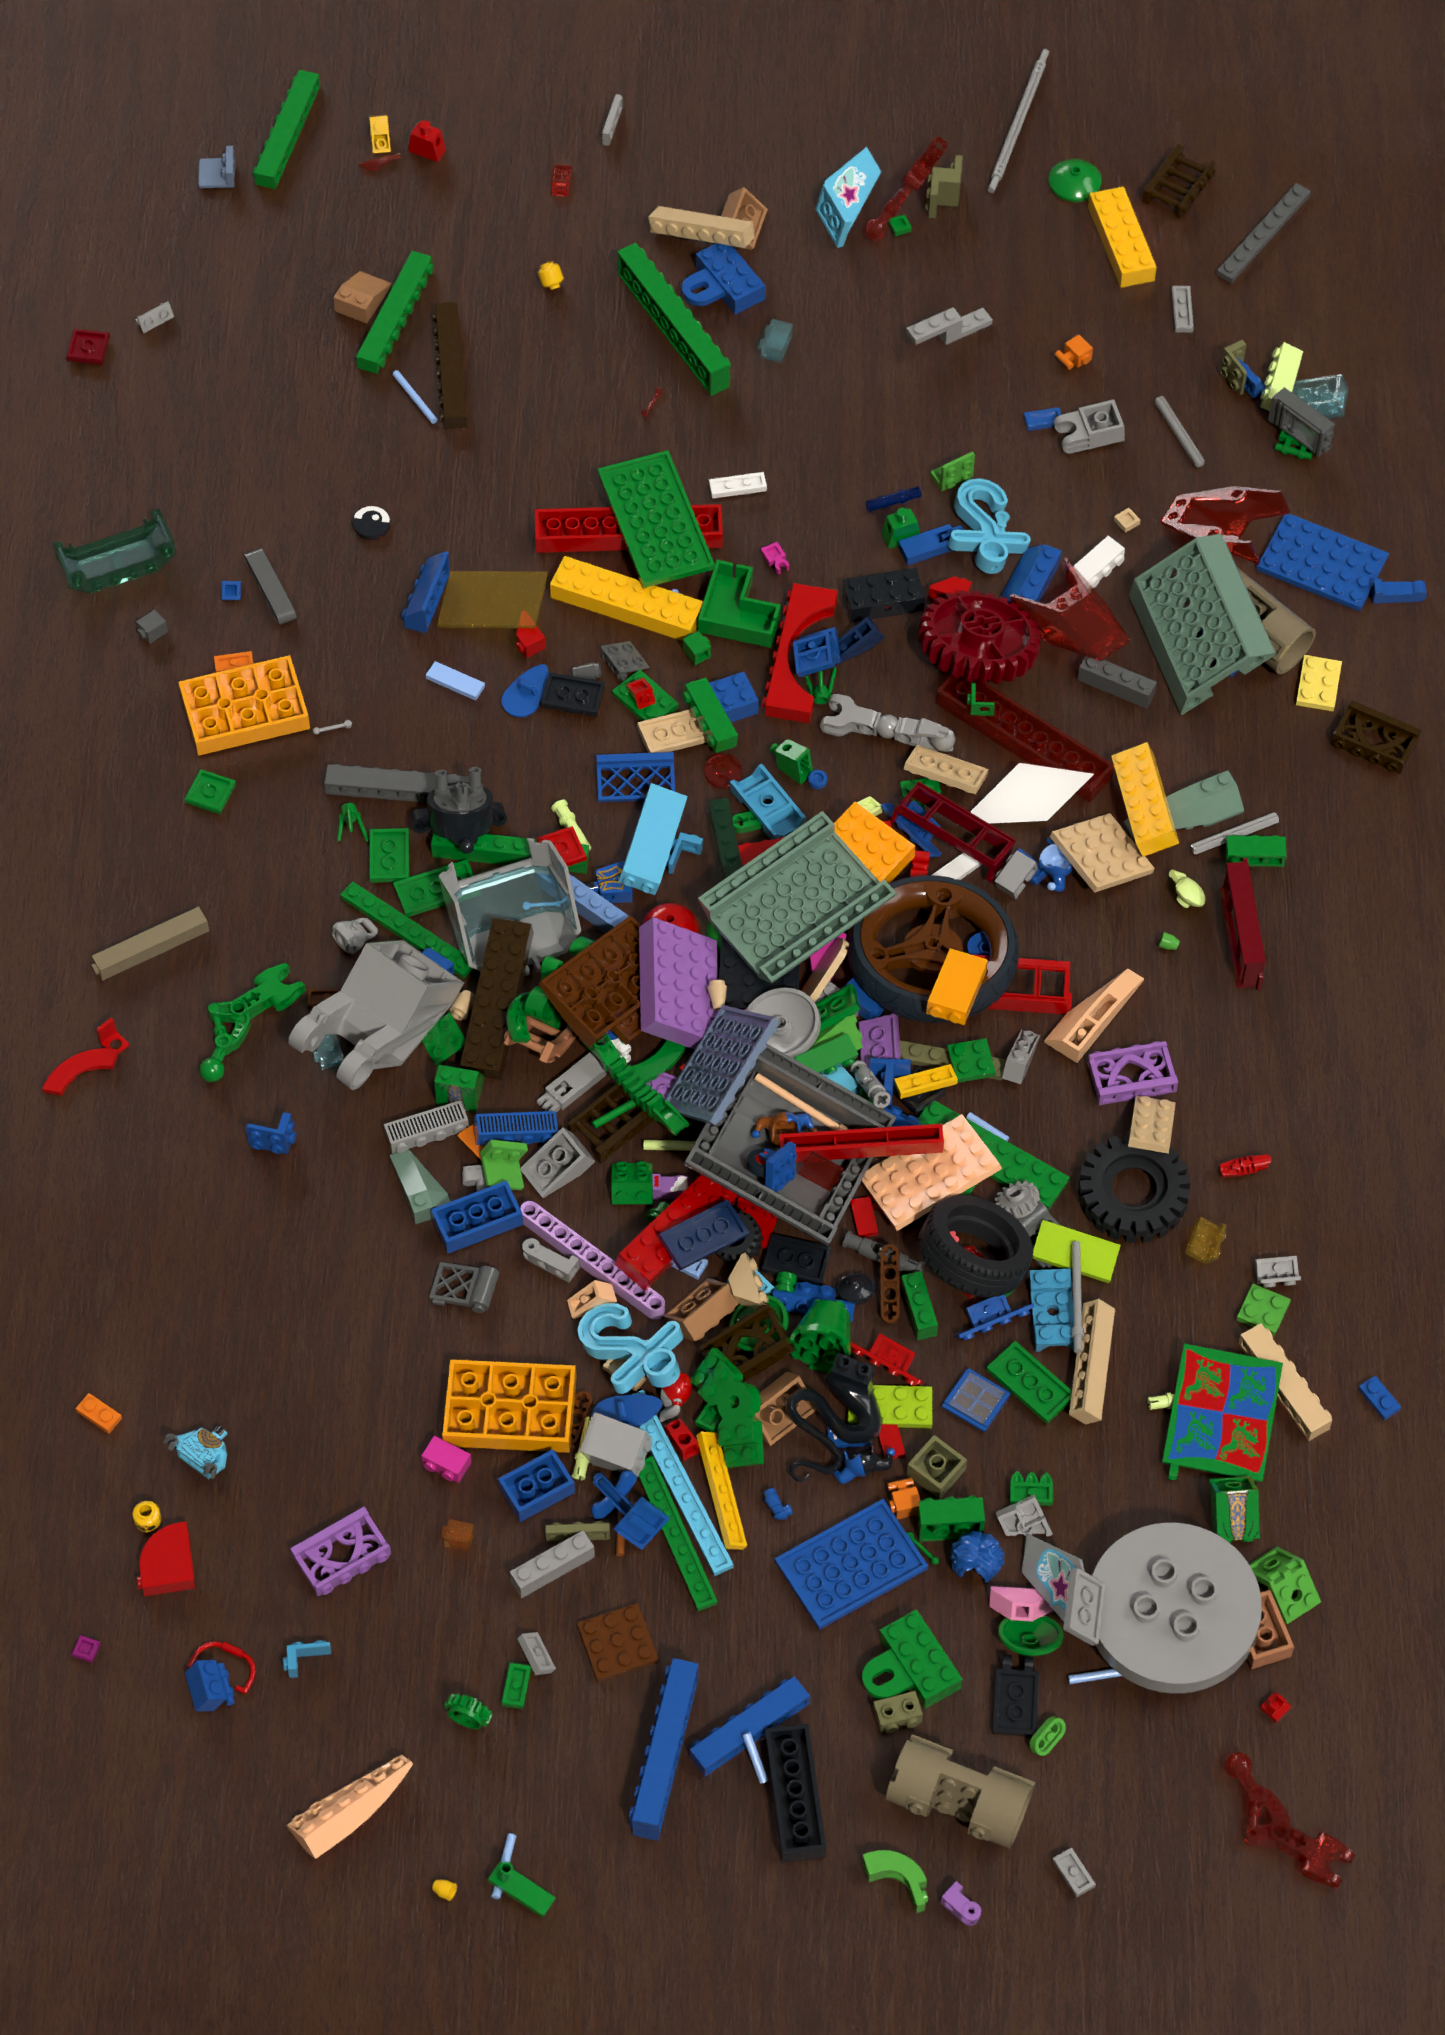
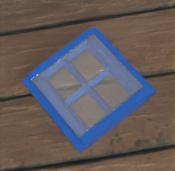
M968 1368L944 1401L942 1408L985 1433L1011 1393Z

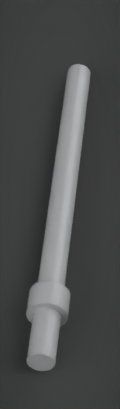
M1074 1241L1072 1242L1074 1323L1072 1338L1074 1339V1352L1081 1353L1082 1338H1084L1081 1307L1080 1242Z

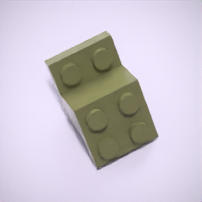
M956 155L955 163L951 162V168L933 167V173L929 174L928 185L931 186L927 188V199L930 200L926 202L929 218L936 219L937 205L958 207L963 156Z

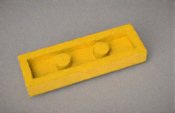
M951 1064L894 1079V1085L900 1099L956 1085L958 1082Z

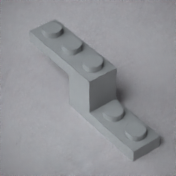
M953 307L907 327L906 333L915 345L937 335L947 345L992 325L993 320L984 308L960 317Z

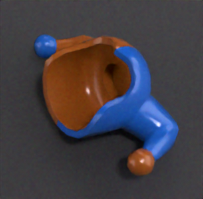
M784 1111L774 1116L758 1118L755 1130L752 1131L751 1135L753 1138H758L761 1129L766 1128L769 1130L771 1143L779 1146V1134L802 1133V1126H806L809 1132L818 1131L814 1128L808 1113L794 1115L791 1112Z

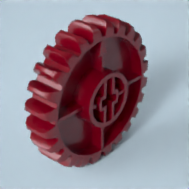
M962 590L958 591L957 596L954 593H947L944 598H936L933 604H929L926 607L925 612L921 616L918 639L919 643L922 644L921 650L923 653L929 655L928 660L933 664L939 663L938 669L941 671H952V677L959 678L964 676L965 681L973 682L976 679L980 684H987L988 680H991L993 684H1001L1002 679L1011 682L1015 680L1016 676H1024L1027 670L1034 666L1041 646L1040 631L1037 630L1036 621L1030 619V614L1027 611H1019L1020 605L1017 603L1008 604L1007 598L999 597L997 599L994 598L993 593L989 592L986 595H981L980 591L973 590L972 594H968Z

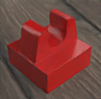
M1276 1692L1260 1707V1710L1275 1723L1291 1709V1705L1286 1702V1699Z

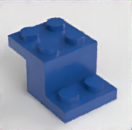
M834 627L800 637L798 641L793 642L796 673L799 677L835 667V664L841 662L837 630Z

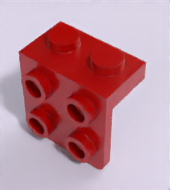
M739 1196L737 1212L743 1210L756 1220L762 1230V1249H767L778 1218ZM743 1238V1239H741V1240H739V1241H737V1242L743 1243L744 1240H745V1238Z

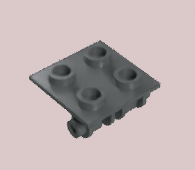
M630 641L600 646L602 658L611 667V670L615 671L614 673L617 678L622 681L627 679L628 672L650 668Z

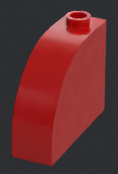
M187 1522L168 1525L153 1534L146 1542L140 1557L141 1576L137 1577L138 1589H143L144 1596L195 1589Z

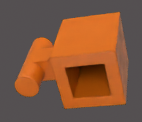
M1077 335L1065 343L1064 354L1058 350L1055 356L1070 370L1074 365L1078 368L1083 364H1088L1092 359L1093 348L1080 335Z
M913 1478L887 1483L889 1491L897 1490L892 1492L891 1500L888 1501L889 1508L895 1513L897 1520L917 1515L918 1504L921 1501L917 1488L907 1489V1487L914 1486Z

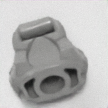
M368 918L340 921L332 927V936L336 943L351 955L363 948L364 943L374 938L378 933V928ZM360 923H362L371 933H367Z

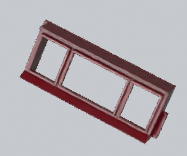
M917 781V784L899 805L895 806L890 821L894 823L902 815L987 866L989 870L986 880L991 883L995 880L997 872L1004 869L1002 864L1011 855L1016 839ZM914 799L930 807L923 817L907 808ZM938 812L973 833L976 837L968 845L929 820ZM982 839L1001 850L994 860L975 849Z
M1244 858L1243 862L1226 864L1224 883L1219 890L1236 988L1257 987V990H1261L1266 961L1248 858ZM1232 907H1233V911H1234V917H1235L1236 928H1237V934H1238V941H1237V942H1236V936H1235L1233 918H1232V913H1231V912H1232ZM1240 954L1242 957V968L1240 965Z

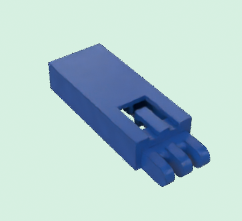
M948 524L898 541V549L907 566L953 551L948 546L949 540L945 541V539L950 538L954 530H964L963 527L959 525L952 528Z

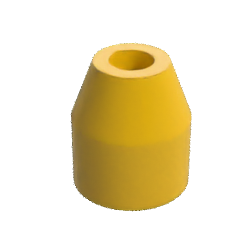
M436 1880L432 1890L439 1897L450 1901L456 1893L457 1884L448 1880Z

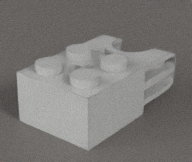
M1114 400L1081 407L1079 411L1059 415L1054 420L1056 431L1059 433H1073L1066 436L1062 442L1063 451L1068 454L1125 441V426Z

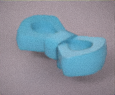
M999 511L995 513L996 525L1000 532H1005L1006 523L1010 519V515L1006 511Z

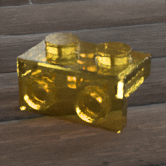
M1203 1217L1197 1218L1186 1254L1205 1265L1216 1260L1221 1252L1219 1249L1220 1245L1226 1237L1225 1230L1227 1225L1222 1223L1217 1226Z

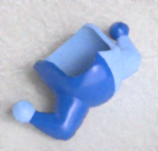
M1049 837L1047 843L1050 845L1040 854L1039 862L1053 879V882L1048 883V890L1062 892L1065 890L1066 876L1073 870V865Z

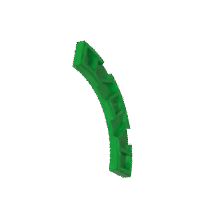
M666 1040L665 1044L655 1055L642 1063L632 1066L633 1074L635 1072L639 1074V1080L642 1078L645 1084L655 1080L659 1075L670 1070L683 1055L686 1046Z

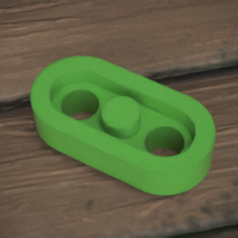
M1057 1717L1048 1718L1031 1738V1751L1041 1756L1047 1755L1063 1737L1066 1730L1065 1722Z

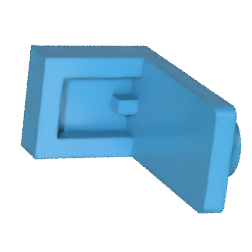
M680 832L679 838L673 842L672 850L674 851L672 855L669 854L666 866H669V874H673L682 850L701 855L703 838Z
M318 1640L310 1644L296 1642L292 1645H287V1657L283 1658L284 1671L288 1670L289 1678L298 1677L297 1657L331 1654L330 1642Z

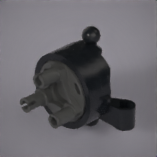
M479 767L469 768V782L448 784L447 771L437 770L435 772L436 788L428 794L427 808L415 809L410 814L412 827L415 832L425 833L429 829L434 828L435 833L439 837L451 839L453 844L459 846V850L464 854H469L473 851L474 843L478 841V837L490 831L491 824L502 826L507 820L502 803L493 802L491 791L481 784V769Z

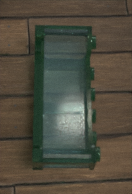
M160 508L151 511L153 518L149 522L144 519V526L76 548H73L72 543L68 544L69 548H64L62 541L52 543L56 559L59 560L66 576L68 587L85 593H93L160 571L176 554L175 542Z

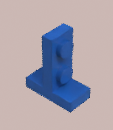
M871 1058L870 1070L877 1079H881V1084H884L883 1087L891 1097L890 1106H892L894 1079L911 1074V1060Z

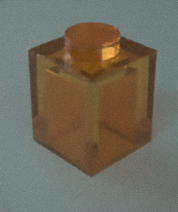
M449 1519L448 1525L443 1526L441 1538H444L445 1547L469 1552L475 1534L474 1524Z

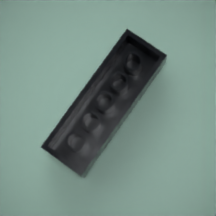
M809 1724L765 1729V1744L782 1863L825 1858L827 1848Z

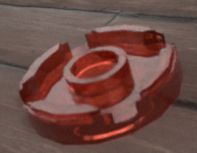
M716 754L706 761L704 768L705 779L713 787L720 789L730 788V781L735 780L739 782L741 780L742 764L733 755Z

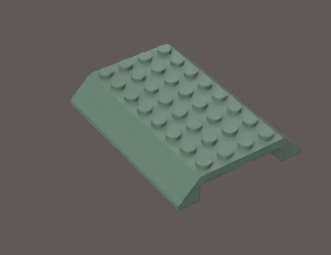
M822 811L698 897V901L711 924L760 979L773 983L892 899L897 893L885 879L879 882L835 833V824Z

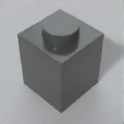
M155 609L136 621L137 634L149 644L168 632L166 621Z

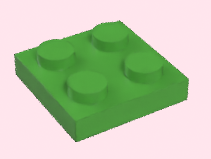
M1252 1284L1237 1316V1321L1251 1327L1261 1323L1265 1329H1269L1271 1334L1275 1336L1291 1299Z

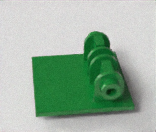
M449 1012L428 1031L422 1043L435 1065L438 1066L456 1052L463 1054L466 1038Z

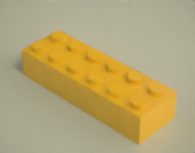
M1124 186L1090 193L1088 209L1120 288L1155 281L1156 264Z
M1148 742L1112 755L1135 842L1142 856L1144 857L1179 844L1156 760Z

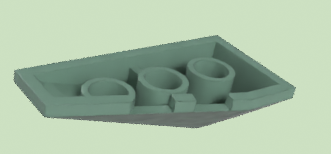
M409 1149L402 1153L389 1155L415 1224L431 1220V1209L451 1202L447 1192Z

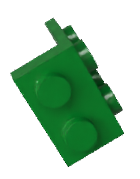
M624 1161L613 1163L612 1204H653V1164L645 1161L638 1163H627Z

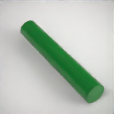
M631 1099L592 1121L593 1127L596 1129L636 1106L634 1100Z

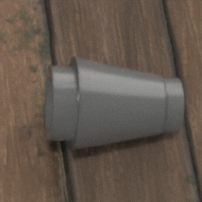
M594 661L573 667V676L597 680V678H601L600 663H595Z

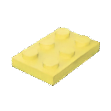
M1304 655L1296 705L1334 712L1342 661Z

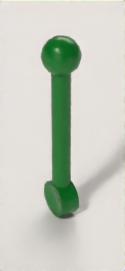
M912 1532L907 1533L911 1541L931 1559V1563L937 1565L939 1558L926 1550L914 1538Z

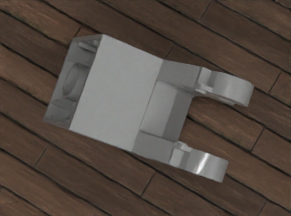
M404 940L366 943L341 991L314 1006L311 1013L304 1016L295 1025L288 1043L292 1048L301 1053L305 1050L313 1052L320 1045L325 1035H341L354 1044L355 1048L339 1066L336 1077L351 1090L358 1089L368 1079L373 1069L401 1066L428 1034V1031L434 1027L436 1022L440 1020L453 1004L464 982Z

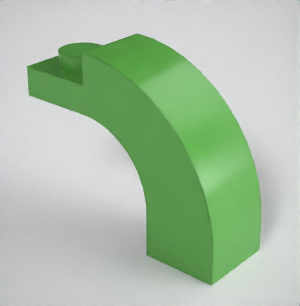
M889 1850L873 1851L862 1855V1864L868 1882L882 1878L899 1880L908 1889L916 1913L925 1911V1904L928 1902L927 1894L924 1890L927 1879L921 1868L912 1859L901 1853Z

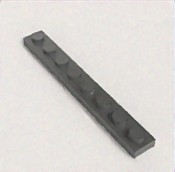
M1296 183L1217 270V275L1232 283L1310 197L1311 191Z

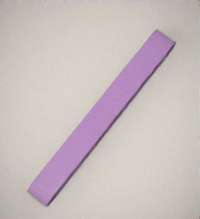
M526 1201L521 1205L523 1224L569 1259L572 1255L579 1258L580 1267L599 1281L612 1284L615 1293L649 1318L658 1320L665 1314V1301L660 1294L650 1287L644 1291L615 1265L614 1260L535 1202ZM528 1212L534 1213L533 1215H526ZM542 1224H549V1226H547V1227H543V1226H541V1225H542ZM560 1235L565 1236L564 1238H557ZM574 1247H580L581 1249H579V1250H574V1249H572V1248H574ZM592 1258L596 1259V1261L590 1262L588 1260ZM606 1270L612 1271V1272L609 1273V1274H608V1273H604V1271H606ZM621 1282H627L628 1284H627V1285H621V1284H619V1283H621ZM640 1293V1294H643L644 1296H642V1297H637V1296H635V1295ZM654 1305L660 1306L657 1309L651 1308Z

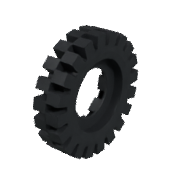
M1124 1134L1122 1141L1119 1140L1118 1136L1108 1139L1107 1145L1103 1142L1094 1148V1154L1089 1153L1085 1159L1078 1186L1081 1209L1085 1208L1084 1215L1089 1222L1096 1221L1095 1228L1101 1233L1109 1230V1237L1118 1241L1121 1235L1126 1236V1242L1136 1243L1137 1237H1141L1143 1243L1153 1241L1154 1234L1161 1238L1168 1234L1169 1227L1174 1229L1179 1224L1180 1217H1183L1185 1214L1191 1185L1190 1175H1186L1188 1168L1183 1160L1178 1162L1179 1154L1173 1148L1169 1150L1168 1154L1129 1147L1130 1134ZM1129 1168H1136L1149 1173L1155 1180L1157 1187L1156 1195L1152 1201L1139 1207L1128 1206L1120 1202L1112 1190V1182L1119 1172Z

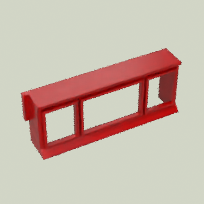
M974 955L980 958L987 959L989 961V956ZM1019 958L1017 969L1035 970L1034 995L1004 993L987 1009L1066 1015L1072 1007V993H1069L1071 962ZM1041 971L1065 972L1064 997L1040 995Z

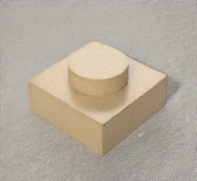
M1130 508L1114 516V522L1125 533L1140 524V519Z

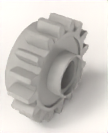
M1017 1181L1015 1185L1010 1183V1187H1003V1192L997 1193L998 1197L995 1198V1204L1007 1210L1016 1219L1032 1213L1036 1206H1038L1037 1201L1040 1200L1037 1187L1034 1186L1033 1182L1029 1184L1028 1181H1024L1023 1184Z

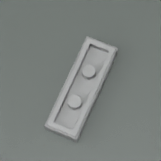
M615 95L602 132L603 145H610L623 108L622 95Z
M1172 286L1175 332H1193L1190 286Z

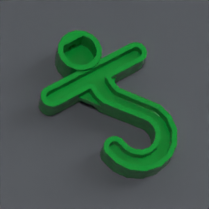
M578 937L571 944L569 952L571 955L576 956L595 941L586 937ZM546 956L541 966V981L561 967L563 961ZM536 986L526 1000V1016L559 1029L562 1025L563 1017L551 1003L542 988Z

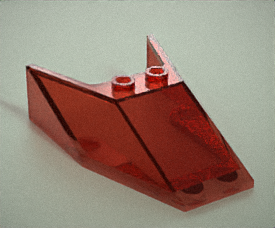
M1232 486L1177 495L1163 518L1162 524L1192 538L1222 534L1231 554L1259 565L1260 560L1252 541L1240 540L1251 521L1288 515L1290 510L1281 490Z
M1067 557L1064 559L1066 580L1074 587L1048 604L1015 594L1010 595V602L1015 603L1019 607V611L1023 610L1028 613V619L1036 621L1037 630L1040 631L1041 638L1051 645L1103 661L1130 642L1129 637L1107 603Z

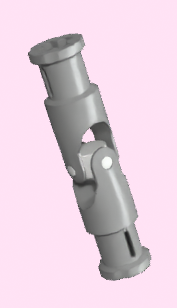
M855 1061L850 1066L852 1076L855 1077L858 1084L862 1086L864 1092L877 1108L887 1107L891 1099L889 1093L886 1092L883 1085L864 1061Z

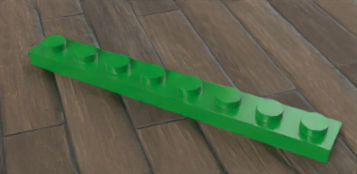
M352 881L340 894L342 900L421 952L431 948L453 962L454 973L465 979L474 969L468 965L459 950Z
M654 1457L646 1458L645 1466L640 1471L638 1478L648 1501L670 1517L661 1530L698 1612L718 1604L716 1596Z

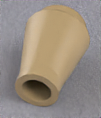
M713 980L709 982L707 989L713 1010L719 1011L722 1005H725L727 985H725L724 980Z

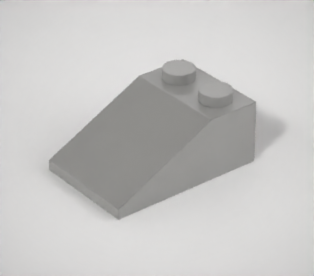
M562 1128L520 1169L541 1197L545 1198L582 1175L595 1160L572 1132Z

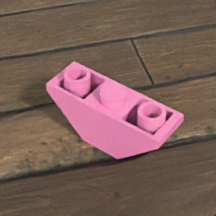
M991 1586L989 1607L1010 1620L1034 1621L1054 1611L1036 1589Z

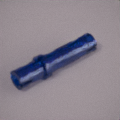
M919 486L906 490L901 489L896 493L866 501V508L870 513L896 504H906L907 501L921 498L922 493Z

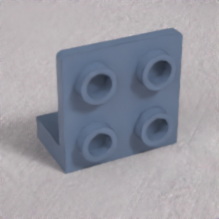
M226 146V153H223V158L199 160V188L235 187V156L233 146Z

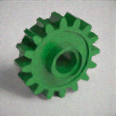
M458 1693L455 1695L451 1694L444 1705L446 1706L445 1709L448 1710L447 1715L456 1723L467 1728L480 1729L482 1726L486 1727L492 1717V1711L487 1710V1706H483L479 1700L471 1696H461Z

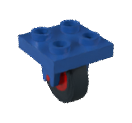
M789 1141L778 1151L770 1148L753 1150L747 1157L748 1170L756 1176L764 1177L765 1186L777 1193L795 1178L796 1144Z

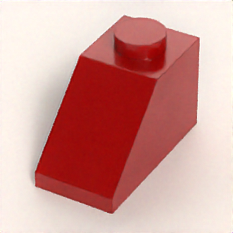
M954 576L932 584L929 587L928 599L934 601L939 597L944 598L947 593H954L957 596L958 591L962 590L971 594L972 582Z
M525 611L521 615L515 646L519 653H523L528 658L546 649V637Z

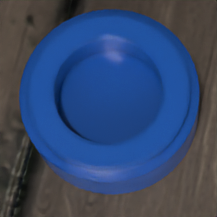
M822 770L810 772L808 776L809 786L817 790L823 789L827 785V774Z

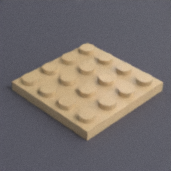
M1110 813L1052 831L1050 835L1053 842L1094 893L1152 874L1155 869L1149 860L1142 856L1136 844Z

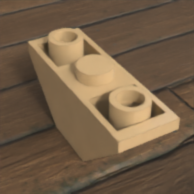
M743 1253L728 1280L733 1295L743 1306L756 1310L759 1306L766 1305L769 1301L766 1293L761 1289L763 1282L759 1274H756L755 1270L758 1269L754 1258L750 1259L746 1253Z

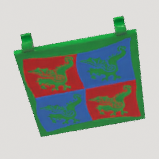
M1184 1344L1162 1463L1171 1464L1168 1475L1169 1480L1177 1479L1178 1469L1181 1466L1232 1477L1251 1476L1253 1481L1263 1482L1283 1367L1282 1362Z

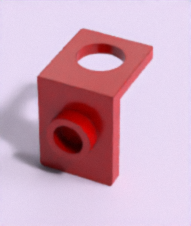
M112 1017L96 1029L99 1043L104 1048H111L110 1044L114 1040H119L122 1043L121 1047L118 1048L119 1054L130 1046L117 1032L115 1021Z

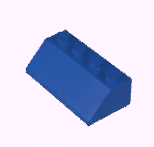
M1046 544L1028 548L1020 559L1001 597L1007 598L1008 604L1014 602L1020 605L1019 611H1027L1030 614V619H1032L1060 565L1062 550Z
M446 551L429 557L426 564L422 565L420 579L415 581V591L413 594H410L408 608L404 609L402 614L405 628L427 633L450 576L449 552Z

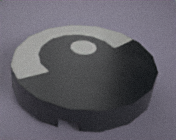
M368 506L356 512L353 517V528L361 538L375 540L379 536L387 534L390 528V518L382 508Z

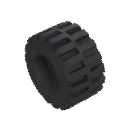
M740 1210L737 1214L749 1231V1235L739 1246H728L716 1252L719 1258L733 1265H736L741 1254L746 1253L752 1259V1255L757 1256L759 1254L758 1248H762V1230L756 1220L743 1210Z

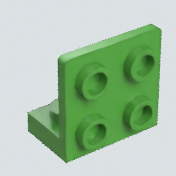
M970 452L930 471V477L941 491L953 488L962 481L969 480L973 477L975 454Z
M490 1140L480 1151L487 1187L507 1180L511 1190H522L524 1188L519 1160L528 1151L527 1143Z

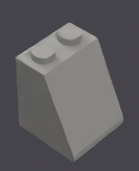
M594 1412L580 1452L594 1466L621 1473L628 1470L638 1477L640 1471L645 1466L646 1454L652 1447V1437L644 1430Z

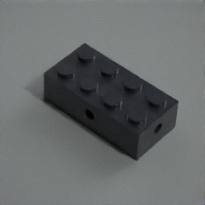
M917 567L843 579V596L851 623L862 621L866 617L877 619L924 611L925 595Z

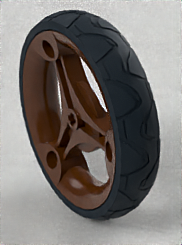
M924 875L908 877L890 883V886L897 895L849 928L847 956L849 966L857 983L879 1006L887 1011H891L895 1015L914 1021L917 1020L918 1022L948 1023L951 1021L926 1014L927 1003L932 990L906 984L895 978L888 971L901 968H915L925 973L939 974L950 948L963 951L961 939L949 928L948 919L963 916L972 921L982 931L990 948L987 971L968 1018L990 1007L993 1002L995 1003L1006 992L1014 978L1013 975L1016 973L1019 961L1017 933L1012 921L1000 904L978 887L950 877ZM923 908L930 915L927 923L913 928L906 935L903 943L884 948L876 941L882 927L900 913ZM935 917L944 919L943 925L934 924Z

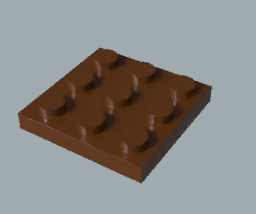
M638 1603L577 1622L580 1636L598 1683L659 1663V1658Z

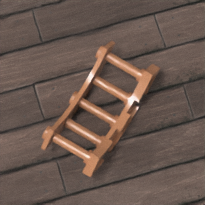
M526 1016L528 1031L534 1027L556 1037V1039L549 1042L529 1032L531 1040L528 1043L519 1044L538 1052L541 1056L539 1060L545 1063H552L555 1061V1056L561 1057L578 1035L569 1025L565 1030L560 1031ZM507 1029L504 1035V1044L513 1045L518 1043L513 1042L509 1029Z

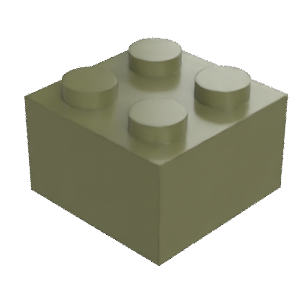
M934 1435L908 1463L907 1475L940 1500L966 1471L967 1459Z

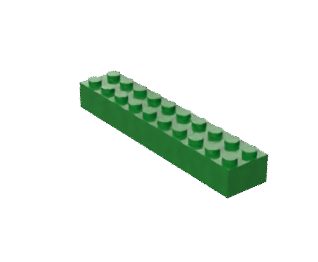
M634 243L617 251L618 276L709 395L713 396L729 388V381L731 379L730 361L728 358H724L720 348L714 345L710 335L702 329L701 323L696 321L691 310L684 306L681 297H677L673 287L667 284L663 274L657 271L654 262L647 258L644 249L640 248L637 243Z

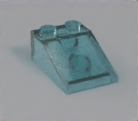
M1342 374L1295 381L1292 393L1326 418L1344 416L1349 388Z

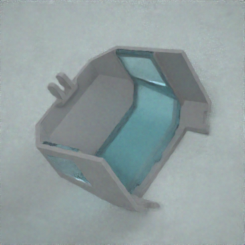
M527 838L531 858L457 881L453 862L448 865L449 869L446 872L442 871L439 875L444 901L458 948L470 967L481 972L492 918L532 924L534 934L527 965L533 964L536 972L541 971L540 962L546 956L557 958L567 953L571 944L581 932L568 866L550 840H543L542 843L534 842L532 838ZM528 966L526 967L525 976L529 975L530 972Z

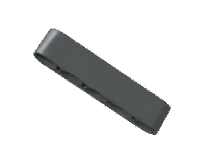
M260 548L244 554L245 563L278 626L295 620L296 613L263 549Z

